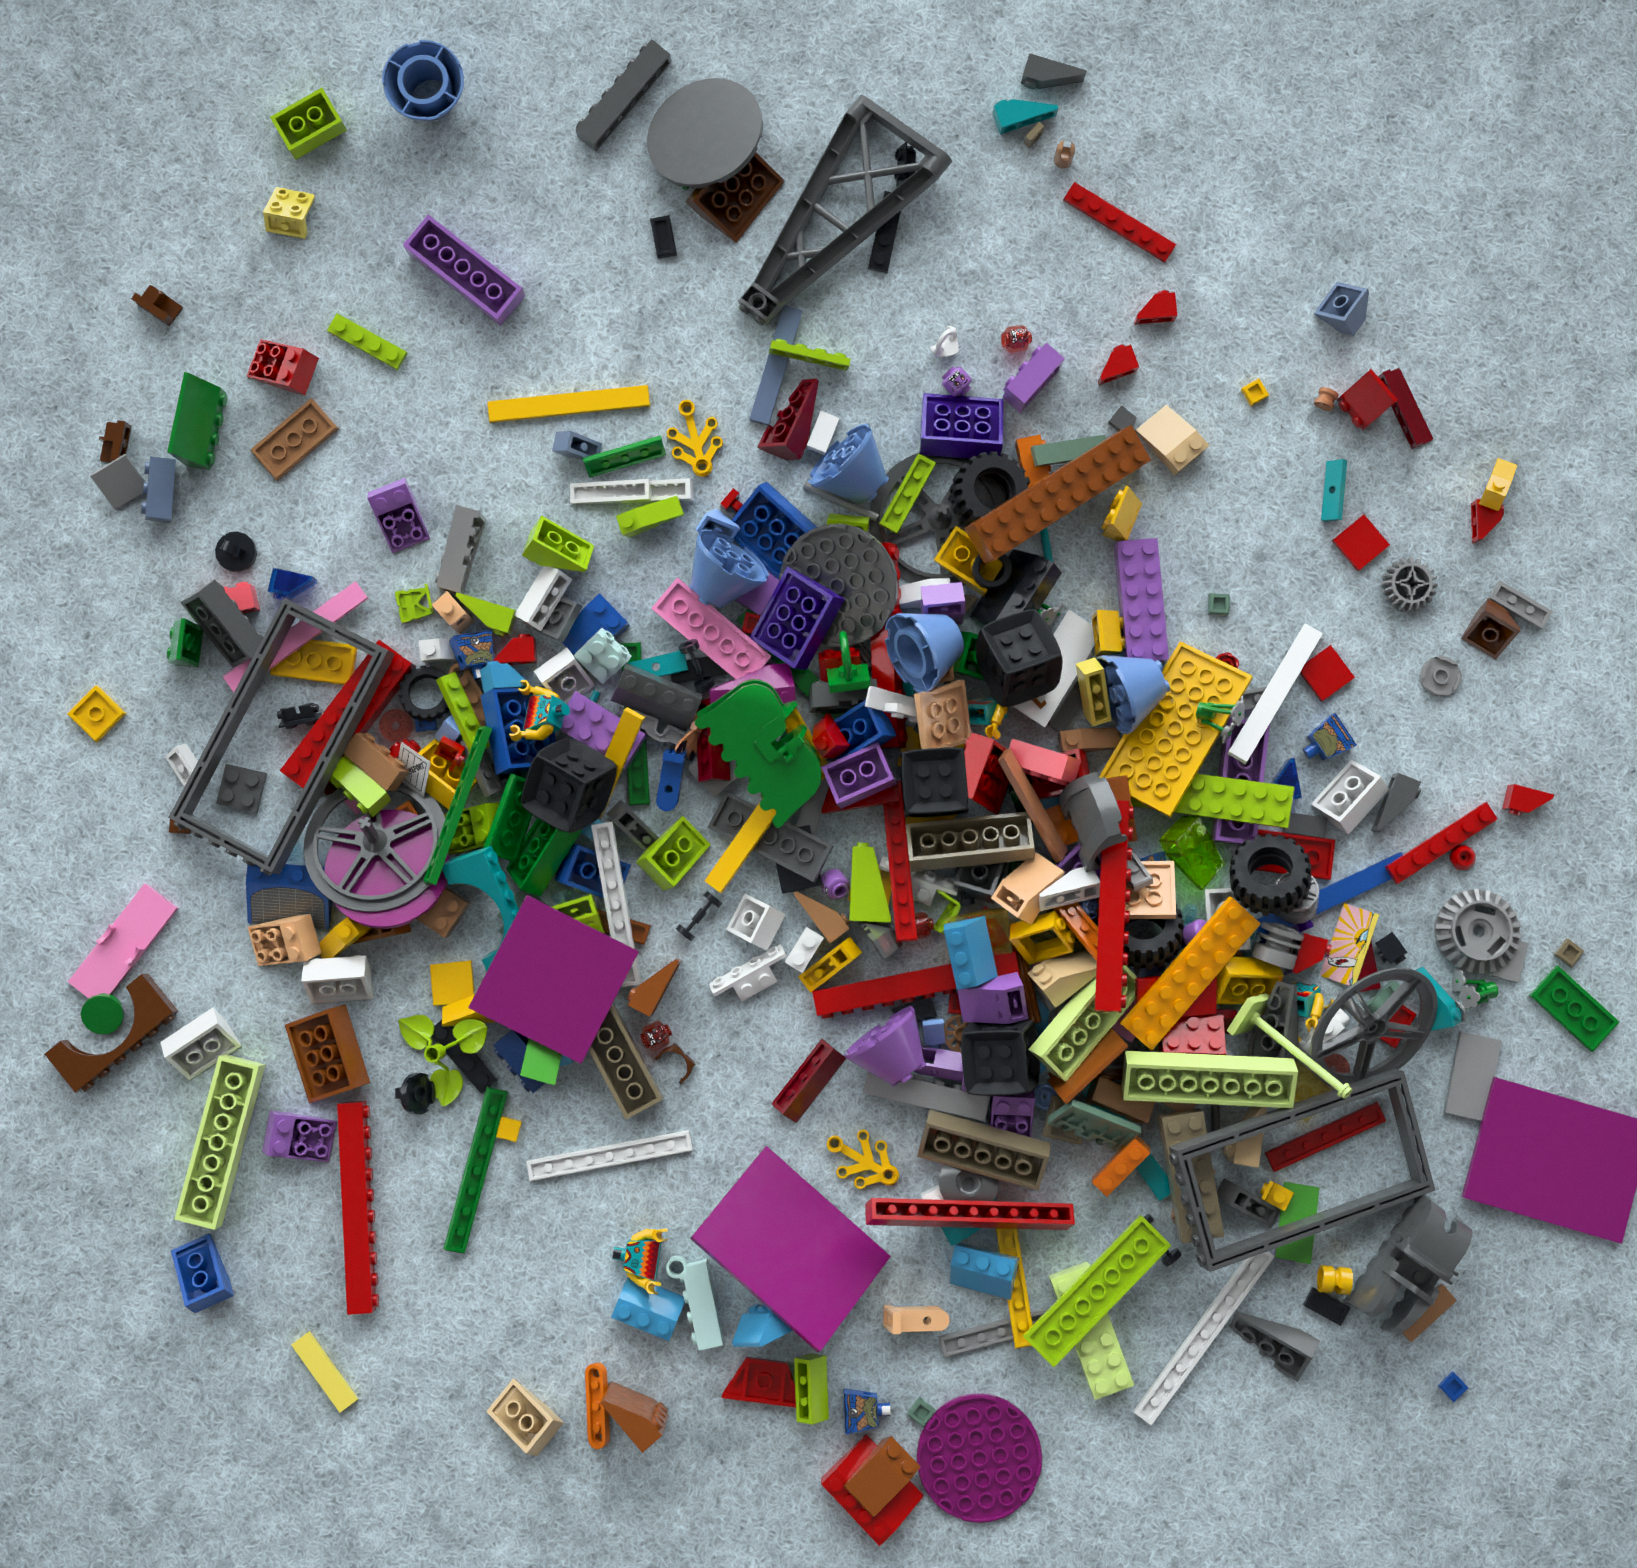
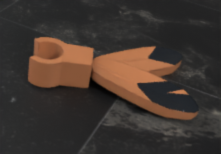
M697 713L691 724V731L675 747V753H682L687 748L686 756L689 761H693L696 755L697 732L701 733L702 731L694 723L698 718Z

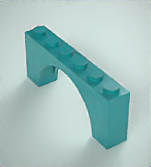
M488 846L449 859L442 867L449 885L464 883L475 886L487 893L498 906L504 924L501 945L519 908L514 900V893L506 881V875L499 865L496 852L493 851L492 846ZM499 947L482 959L486 972Z

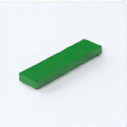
M661 435L585 457L583 461L588 476L591 478L665 456L666 452Z

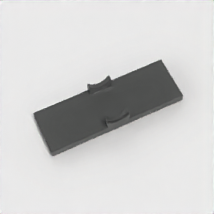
M726 791L708 828L733 840L757 806ZM772 822L752 851L815 883L834 846L788 822H785L780 828H776Z

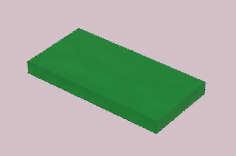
M510 773L483 848L492 846L493 851L496 852L498 857L516 862L533 815L521 805V797L526 779Z
M1555 966L1529 995L1590 1052H1593L1619 1024V1021L1559 966Z

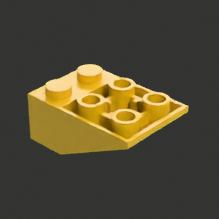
M1125 486L1123 491L1119 490L1108 509L1110 513L1105 517L1101 529L1104 530L1102 536L1115 541L1128 540L1142 506V502L1130 487Z

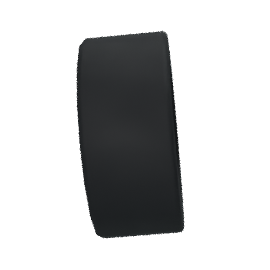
M1006 554L997 558L1002 562L1004 572L996 581H988L981 576L980 564L983 560L980 555L975 558L972 566V576L980 587L988 590L998 589L1008 581L1012 569L1011 562Z

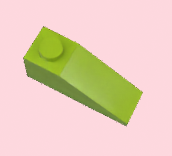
M673 496L631 509L617 515L616 519L622 535L630 538L684 515L678 496Z
M456 592L455 596L487 627L493 630L492 634L504 637L505 634L511 635L516 620L514 616L516 610Z

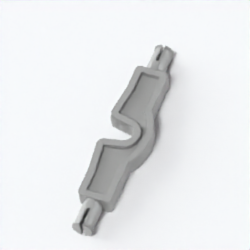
M620 706L617 714L622 716L624 708ZM633 709V711L645 717L640 729L645 731L648 737L656 742L670 743L676 746L686 735L672 725H667L664 732L660 734L656 730L659 723L657 718Z

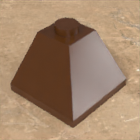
M1487 598L1474 615L1461 639L1496 660L1521 629L1505 608Z

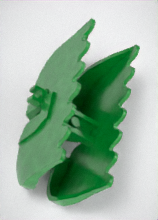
M750 679L738 684L718 700L698 711V718L694 723L699 729L711 728V734L708 739L709 743L715 746L723 744L722 759L725 762L736 760L735 776L738 778L748 776V792L750 794L761 793V798H763L760 801L761 809L765 811L775 809L776 814L772 822L776 828H780L796 810L816 793L821 783V760L814 746L805 738L807 731L805 725L797 726L779 741L776 740L786 731V718L798 704L794 700L783 704L778 692L771 684L760 679Z

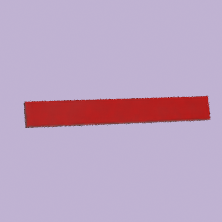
M901 780L896 781L897 785L892 786V789L899 797L900 802L884 804L883 812L896 943L917 941L902 784Z

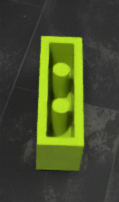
M344 755L340 759L329 781L337 789L341 787L344 790L343 794L350 801L354 799L358 803L356 806L362 813L366 814L368 812L374 817L391 801L390 797L382 787Z
M810 1353L794 1358L796 1422L813 1425L829 1420L827 1356Z

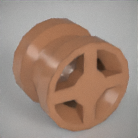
M1321 387L1314 405L1325 411H1332L1334 408L1333 403L1338 399L1339 394L1330 388Z

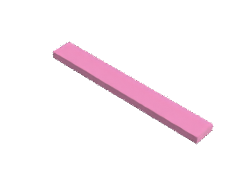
M355 581L313 612L336 623L369 598ZM302 620L292 626L269 670L323 631ZM252 658L241 663L223 676L233 692H235Z

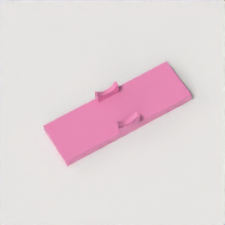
M678 577L651 608L687 640L697 639L700 645L698 649L734 679L761 669L771 658L769 653L710 604L707 606L699 601L700 596Z
M144 883L113 924H109L105 933L96 941L98 944L73 974L68 983L87 998L102 993L112 995L179 908L148 884Z

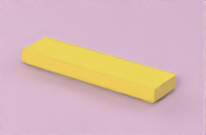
M310 1331L291 1345L339 1413L358 1399Z

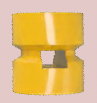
M1319 1266L1317 1271V1289L1319 1292L1332 1293L1335 1290L1336 1294H1351L1353 1286L1351 1268L1337 1267L1334 1269L1333 1266Z

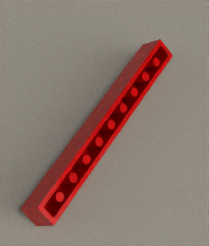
M886 542L881 544L889 553L898 578V596L891 615L892 617L902 613L899 605L901 590L899 588L900 570L898 568V559L900 554L896 544ZM884 626L877 634L870 638L872 679H877V688L906 696L903 689V680L894 669L886 649L885 639L888 638V630H885ZM884 712L889 717L897 736L881 745L882 749L906 747L908 735L905 730V722L907 718L891 717V713Z
M1116 800L1122 816V820L1118 825L1121 835L1125 834L1127 840L1112 845L1101 852L1095 992L1096 1012L1122 1013V1008H1126V995H1123V987H1127V974H1123L1124 966L1128 965V953H1124V945L1129 943V932H1125V923H1129L1130 911H1126V902H1130L1131 891L1127 890V881H1131V869H1128V861H1132V848H1128L1129 840H1133V827H1129V821L1134 818V807H1130V802L1126 800Z
M1015 951L993 955L998 976L1017 972L1020 976ZM946 964L815 990L812 993L817 1016L821 1015L822 1019L834 1017L833 1013L841 1011L842 1015L854 1013L855 1008L862 1007V1011L874 1009L875 1004L882 1003V1007L895 1005V1000L902 999V1002L906 1003L915 1001L914 997L922 995L923 999L935 997L934 993L942 991L943 995L955 993L956 983L952 965Z
M366 1101L341 1102L337 1104L347 1315L373 1313L376 1307H379V1294H376L375 1286L378 1285V1273H375L374 1265L377 1264V1252H374L373 1244L376 1243V1231H373L372 1223L375 1222V1210H372L371 1202L374 1201V1190L370 1187V1181L373 1180V1169L369 1166V1160L372 1159V1148L368 1145V1139L371 1138V1127L367 1125V1118H370V1106L366 1104Z
M871 1198L865 1204L866 1225L1068 1230L1075 1225L1074 1207L1071 1203Z

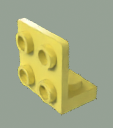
M276 187L263 211L266 231L305 239L307 236L306 216L315 200L314 194Z

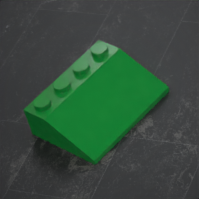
M184 372L167 452L185 466L210 470L211 465L215 462V454L213 452L215 446L219 443V434L217 433L219 426L223 424L222 410L223 406L227 405L228 400L226 392L221 387L188 372Z

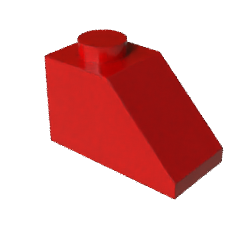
M1162 290L1154 294L1137 314L1134 325L1174 322L1177 318L1175 292L1169 293L1168 290Z
M1122 344L1113 348L1098 380L1099 385L1137 372L1139 364L1131 344L1128 346Z
M1476 499L1471 503L1472 543L1482 540L1502 520L1504 516L1503 505H1501L1499 511L1480 505L1481 499Z
M518 634L517 638H512L494 658V661H499V664L508 663L509 665L537 663L536 639L533 636L531 637V634Z
M827 713L814 725L812 743L822 758H837L850 746L830 713Z
M1511 784L1507 786L1502 809L1508 810L1510 815L1521 816V814L1529 813L1554 798V794Z
M1304 933L1305 937L1301 941V948L1298 951L1292 973L1299 974L1323 961L1325 956L1329 957L1332 945L1329 944L1330 940Z

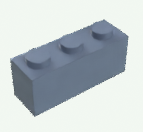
M150 456L149 462H145L144 474H148V482L143 484V494H147L146 502H142L141 514H145V520L171 522L176 459Z

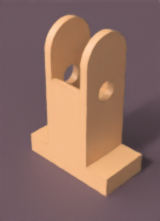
M883 1305V1326L892 1334L942 1331L949 1325V1315L938 1306L894 1307L892 1305Z

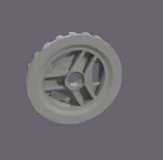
M1479 889L1460 892L1447 900L1438 912L1434 928L1436 943L1444 958L1454 967L1474 974L1489 973L1504 967L1508 961L1512 960L1514 953L1519 948V942L1513 943V939H1521V925L1516 917L1517 913L1510 907L1511 904L1503 900L1498 894ZM1476 904L1494 910V915L1474 911ZM1476 925L1481 926L1483 929L1481 937H1476L1473 934V928ZM1456 926H1459L1460 932L1465 945L1463 947L1460 946L1455 933ZM1501 937L1504 941L1500 949L1493 955L1488 953L1487 950Z

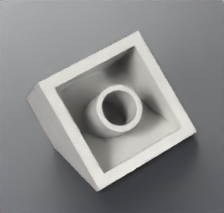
M567 647L534 671L544 687L559 695L560 700L564 701L565 704H568L575 691L583 695L595 686Z
M744 894L726 930L767 951L786 914Z

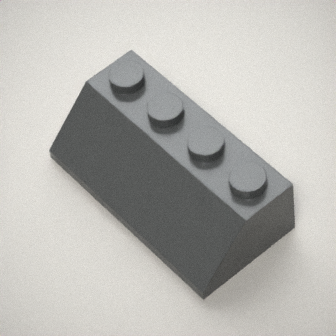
M215 579L180 602L232 668L250 660L254 656L263 636L254 629L249 618L242 614L237 603L227 595L224 587Z
M626 663L610 701L632 710L635 709L643 714L655 717L659 721L687 731L701 703L702 694Z

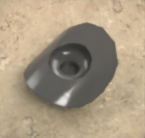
M945 1164L940 1170L938 1179L939 1189L944 1200L993 1201L997 1196L999 1188L998 1179Z

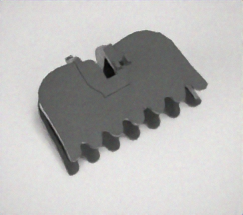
M1426 1194L1414 1198V1203L1406 1208L1402 1214L1401 1222L1392 1228L1390 1238L1382 1243L1377 1257L1371 1259L1367 1265L1366 1273L1358 1278L1355 1283V1289L1343 1300L1346 1304L1356 1307L1372 1318L1378 1316L1386 1309L1401 1285L1405 1286L1406 1290L1404 1291L1403 1300L1396 1303L1392 1309V1316L1386 1319L1380 1326L1382 1330L1388 1331L1397 1337L1409 1329L1434 1304L1439 1295V1290L1434 1286L1439 1279L1450 1285L1453 1284L1450 1279L1453 1275H1459L1454 1269L1465 1255L1472 1239V1230L1457 1215L1451 1223L1450 1231L1446 1233L1444 1228L1446 1220L1445 1210Z

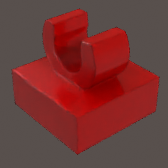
M733 488L720 503V507L726 512L730 507L738 512L743 506L737 500L739 492Z

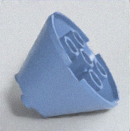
M861 424L846 433L848 437L842 442L837 440L827 449L826 454L820 457L809 474L812 479H809L808 482L813 487L857 503H862L864 500L868 502L873 500L877 495L876 491L878 488L887 483L889 478L886 476L872 430L868 424Z
M708 529L700 531L697 535L689 588L700 596L699 601L707 606L713 604L722 609L725 605L763 585L767 581L769 573L762 561L748 548L744 547L741 549L733 543L735 539Z
M1101 655L1096 660L1104 668L1111 719H1114L1119 725L1116 726L1118 731L1123 734L1132 733L1166 696V692L1170 691V685L1162 674V664L1158 660L1154 661L1146 658Z

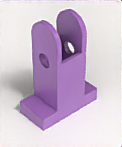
M922 1047L924 1059L932 1060L934 1064L926 1063L923 1068L918 1071L914 1070V1072L921 1075L962 1081V1091H966L961 1053Z

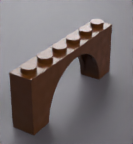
M148 973L139 975L126 986L134 1005V1021L128 1036L118 1047L105 1054H90L79 1050L68 1040H62L44 1054L75 1093L90 1090L95 1085L93 1082L97 1078L102 1079L111 1072L109 1068L114 1064L119 1065L127 1059L126 1054L130 1051H137L143 1046V1040L147 1037L149 1039L154 1037L159 1032L158 1028L163 1024L166 1026L175 1019L174 1015L178 1010Z

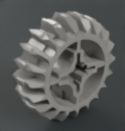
M1409 557L1407 561L1405 558H1401L1399 562L1395 561L1392 563L1393 567H1387L1388 573L1382 576L1387 580L1381 582L1382 586L1387 587L1382 590V593L1389 594L1385 599L1386 601L1393 600L1391 603L1392 607L1399 604V611L1403 610L1404 607L1406 612H1410L1412 609L1418 611L1420 607L1425 608L1427 603L1433 601L1431 596L1437 593L1433 590V588L1438 587L1437 583H1433L1437 576H1431L1430 573L1433 572V569L1427 570L1428 563L1426 562L1420 565L1421 559L1419 558L1415 562L1413 557ZM1406 569L1404 579L1395 581L1398 572ZM1416 572L1421 576L1422 580L1416 577ZM1409 581V584H1413L1414 586L1410 588V585L1404 583ZM1423 588L1421 597L1413 600L1415 591ZM1397 589L1403 592V597L1398 593Z

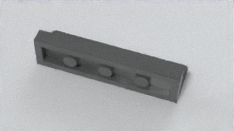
M1090 653L1086 660L1094 658L1092 657L1094 654ZM1077 675L1047 725L1058 732L1067 729L1082 705Z

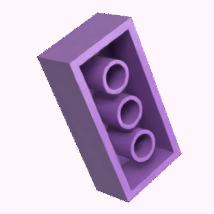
M575 691L567 704L570 708V713L564 716L560 730L605 755L620 718ZM639 730L623 769H628L648 735Z

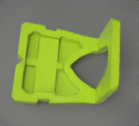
M424 584L425 588L395 592L396 602L400 607L398 611L402 623L411 622L413 619L418 620L435 613L430 597V589L427 584ZM425 594L427 595L429 608L419 604V601Z
M936 889V893L950 903L932 929L945 935L944 924L955 922L961 905L943 891Z

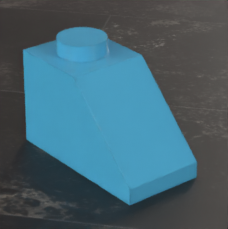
M491 661L487 663V666L480 669L484 693L495 688L527 687L520 682L526 679L508 663L499 664V661Z

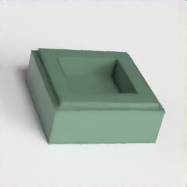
M1209 593L1208 614L1229 615L1230 594Z
M919 1396L908 1410L907 1415L924 1427L936 1412V1409Z

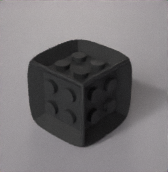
M1025 610L1000 618L982 627L978 633L976 645L978 666L992 695L1002 707L1015 706L1051 692L1058 686L1063 666L1060 647L1044 618L1037 610Z
M570 738L556 741L540 750L533 759L524 784L521 805L529 813L558 830L567 833L577 832L596 821L604 811L615 782L617 765L609 758L604 757L605 755L580 741Z
M929 748L900 753L902 759L901 784L905 811L904 817H935L969 812L964 748Z
M1026 1019L1010 1024L974 1022L963 1030L961 1055L964 1083L968 1094L979 1096L1016 1095L1031 1092L1038 1085L1040 1061L1028 1050L1038 1038L1033 1020Z

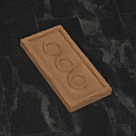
M310 398L250 451L275 480L278 481L339 428L318 404Z

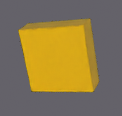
M1259 378L1241 388L1250 406L1269 396Z
M502 1116L496 1137L517 1142L522 1121Z

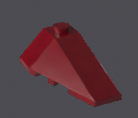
M817 378L804 379L799 383L788 398L789 406L777 413L779 419L773 427L769 425L766 428L757 446L760 450L784 460L801 459L809 440L819 384Z

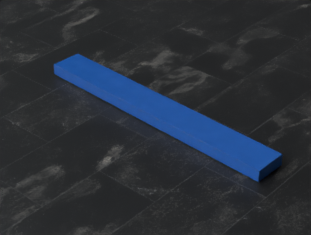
M1398 852L1320 889L1318 908L1315 915L1391 880L1392 878L1385 866L1402 856V852ZM1274 914L1256 919L1261 924L1262 922H1275L1288 927L1295 925L1284 921ZM1261 924L1257 928L1258 933L1259 931L1269 933L1268 930L1261 927Z

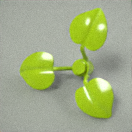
M413 1015L399 1019L400 1031L408 1045L417 1050H422L426 1047L424 1051L425 1059L444 1068L434 1071L430 1076V1081H433L435 1084V1097L439 1100L442 1106L450 1104L460 1094L463 1087V1078L458 1070L449 1071L448 1066L440 1062V1060L445 1057L446 1049L457 1044L465 1053L472 1054L480 1051L486 1042L487 1025L477 1019L462 1020L453 1029V1035L457 1040L443 1046L441 1044L432 1045L433 1040L430 1037L434 1034L435 1028L429 1017Z

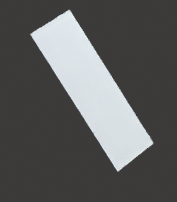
M1068 610L1054 633L1063 658L1062 673L1058 686L1051 692L1037 698L1040 703L1044 700L1047 703L1042 709L1032 700L1013 706L1043 727H1046L1076 677V663L1085 661L1095 645L1093 626L1070 610Z

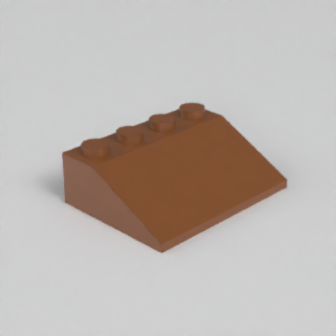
M346 1004L285 1024L309 1103L370 1083Z
M1111 1027L1066 1082L1053 1075L1050 1071L1048 1072L1049 1077L1047 1081L1067 1104L1116 1059L1128 1045Z
M613 1381L609 1383L600 1404L643 1453L663 1435L668 1419V1409L662 1402L658 1403L651 1397Z

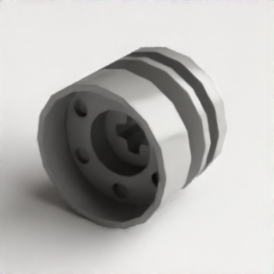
M1287 872L1281 875L1276 885L1287 880L1290 873ZM1311 876L1309 894L1305 900L1302 899V904L1298 908L1294 906L1292 912H1281L1279 917L1284 921L1293 924L1304 923L1311 920L1316 914L1319 902V887L1313 876Z
M1262 922L1261 927L1268 930L1269 933L1259 931L1258 935L1266 939V942H1255L1251 955L1270 964L1293 970L1297 956L1290 952V948H1301V945L1293 942V939L1303 941L1305 936L1298 933L1295 929L1279 923Z

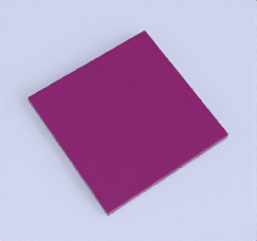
M527 895L468 1008L581 1064L639 951Z

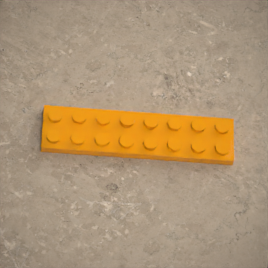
M1229 896L1120 1024L1152 1051L1261 923L1234 898Z

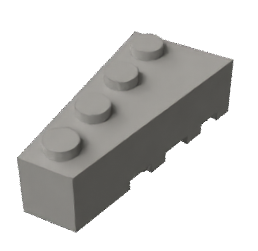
M460 505L455 507L445 552L441 558V568L435 578L436 586L440 590L454 594L456 592L464 594L486 518L478 510Z

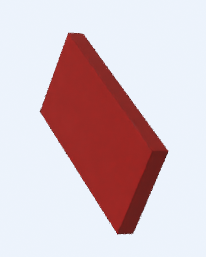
M1258 829V835L1261 837H1265L1266 834H1272V836L1277 837L1279 834L1285 836L1286 840L1291 838L1296 841V846L1298 844L1304 848V853L1309 856L1311 876L1316 879L1331 880L1336 839ZM1264 865L1256 869V871L1279 874L1288 872L1278 865Z
M1217 975L1181 1017L1216 1014ZM1160 976L1135 978V1005Z

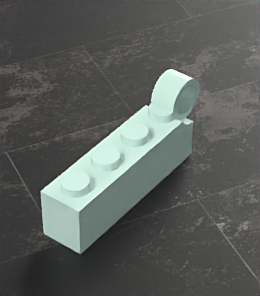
M676 1255L671 1257L667 1262L666 1271L670 1277L680 1278V1282L685 1283L686 1291H683L685 1304L689 1303L690 1312H687L689 1324H693L695 1331L692 1333L693 1344L698 1346V1351L722 1346L724 1339L707 1259L687 1264L686 1259L682 1256ZM673 1261H680L684 1266V1270L680 1273H674L670 1268V1264Z

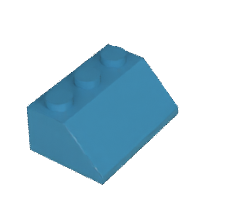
M985 916L944 924V933L957 990L979 986L998 976Z
M959 1242L954 1247L950 1284L1011 1300L1020 1258Z
M627 1277L611 1318L669 1341L683 1308L684 1297L656 1285L654 1290L658 1292V1295L649 1294L646 1289L637 1286Z
M755 1304L748 1308V1312L742 1314L732 1344L733 1347H762L793 1330L764 1304L761 1306L760 1304Z

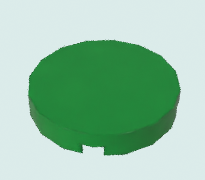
M102 993L88 998L82 1006L80 1014L82 1022L87 1029L97 1034H110L122 1024L125 1012L121 1002L116 997Z

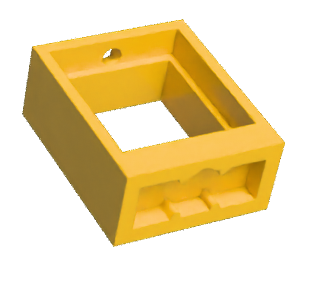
M1055 911L1037 916L1032 925L1025 921H1019L1010 925L1009 940L1029 965L1073 952L1076 940L1075 935L1068 929L1064 919L1060 918ZM1051 929L1058 936L1036 944L1029 937Z

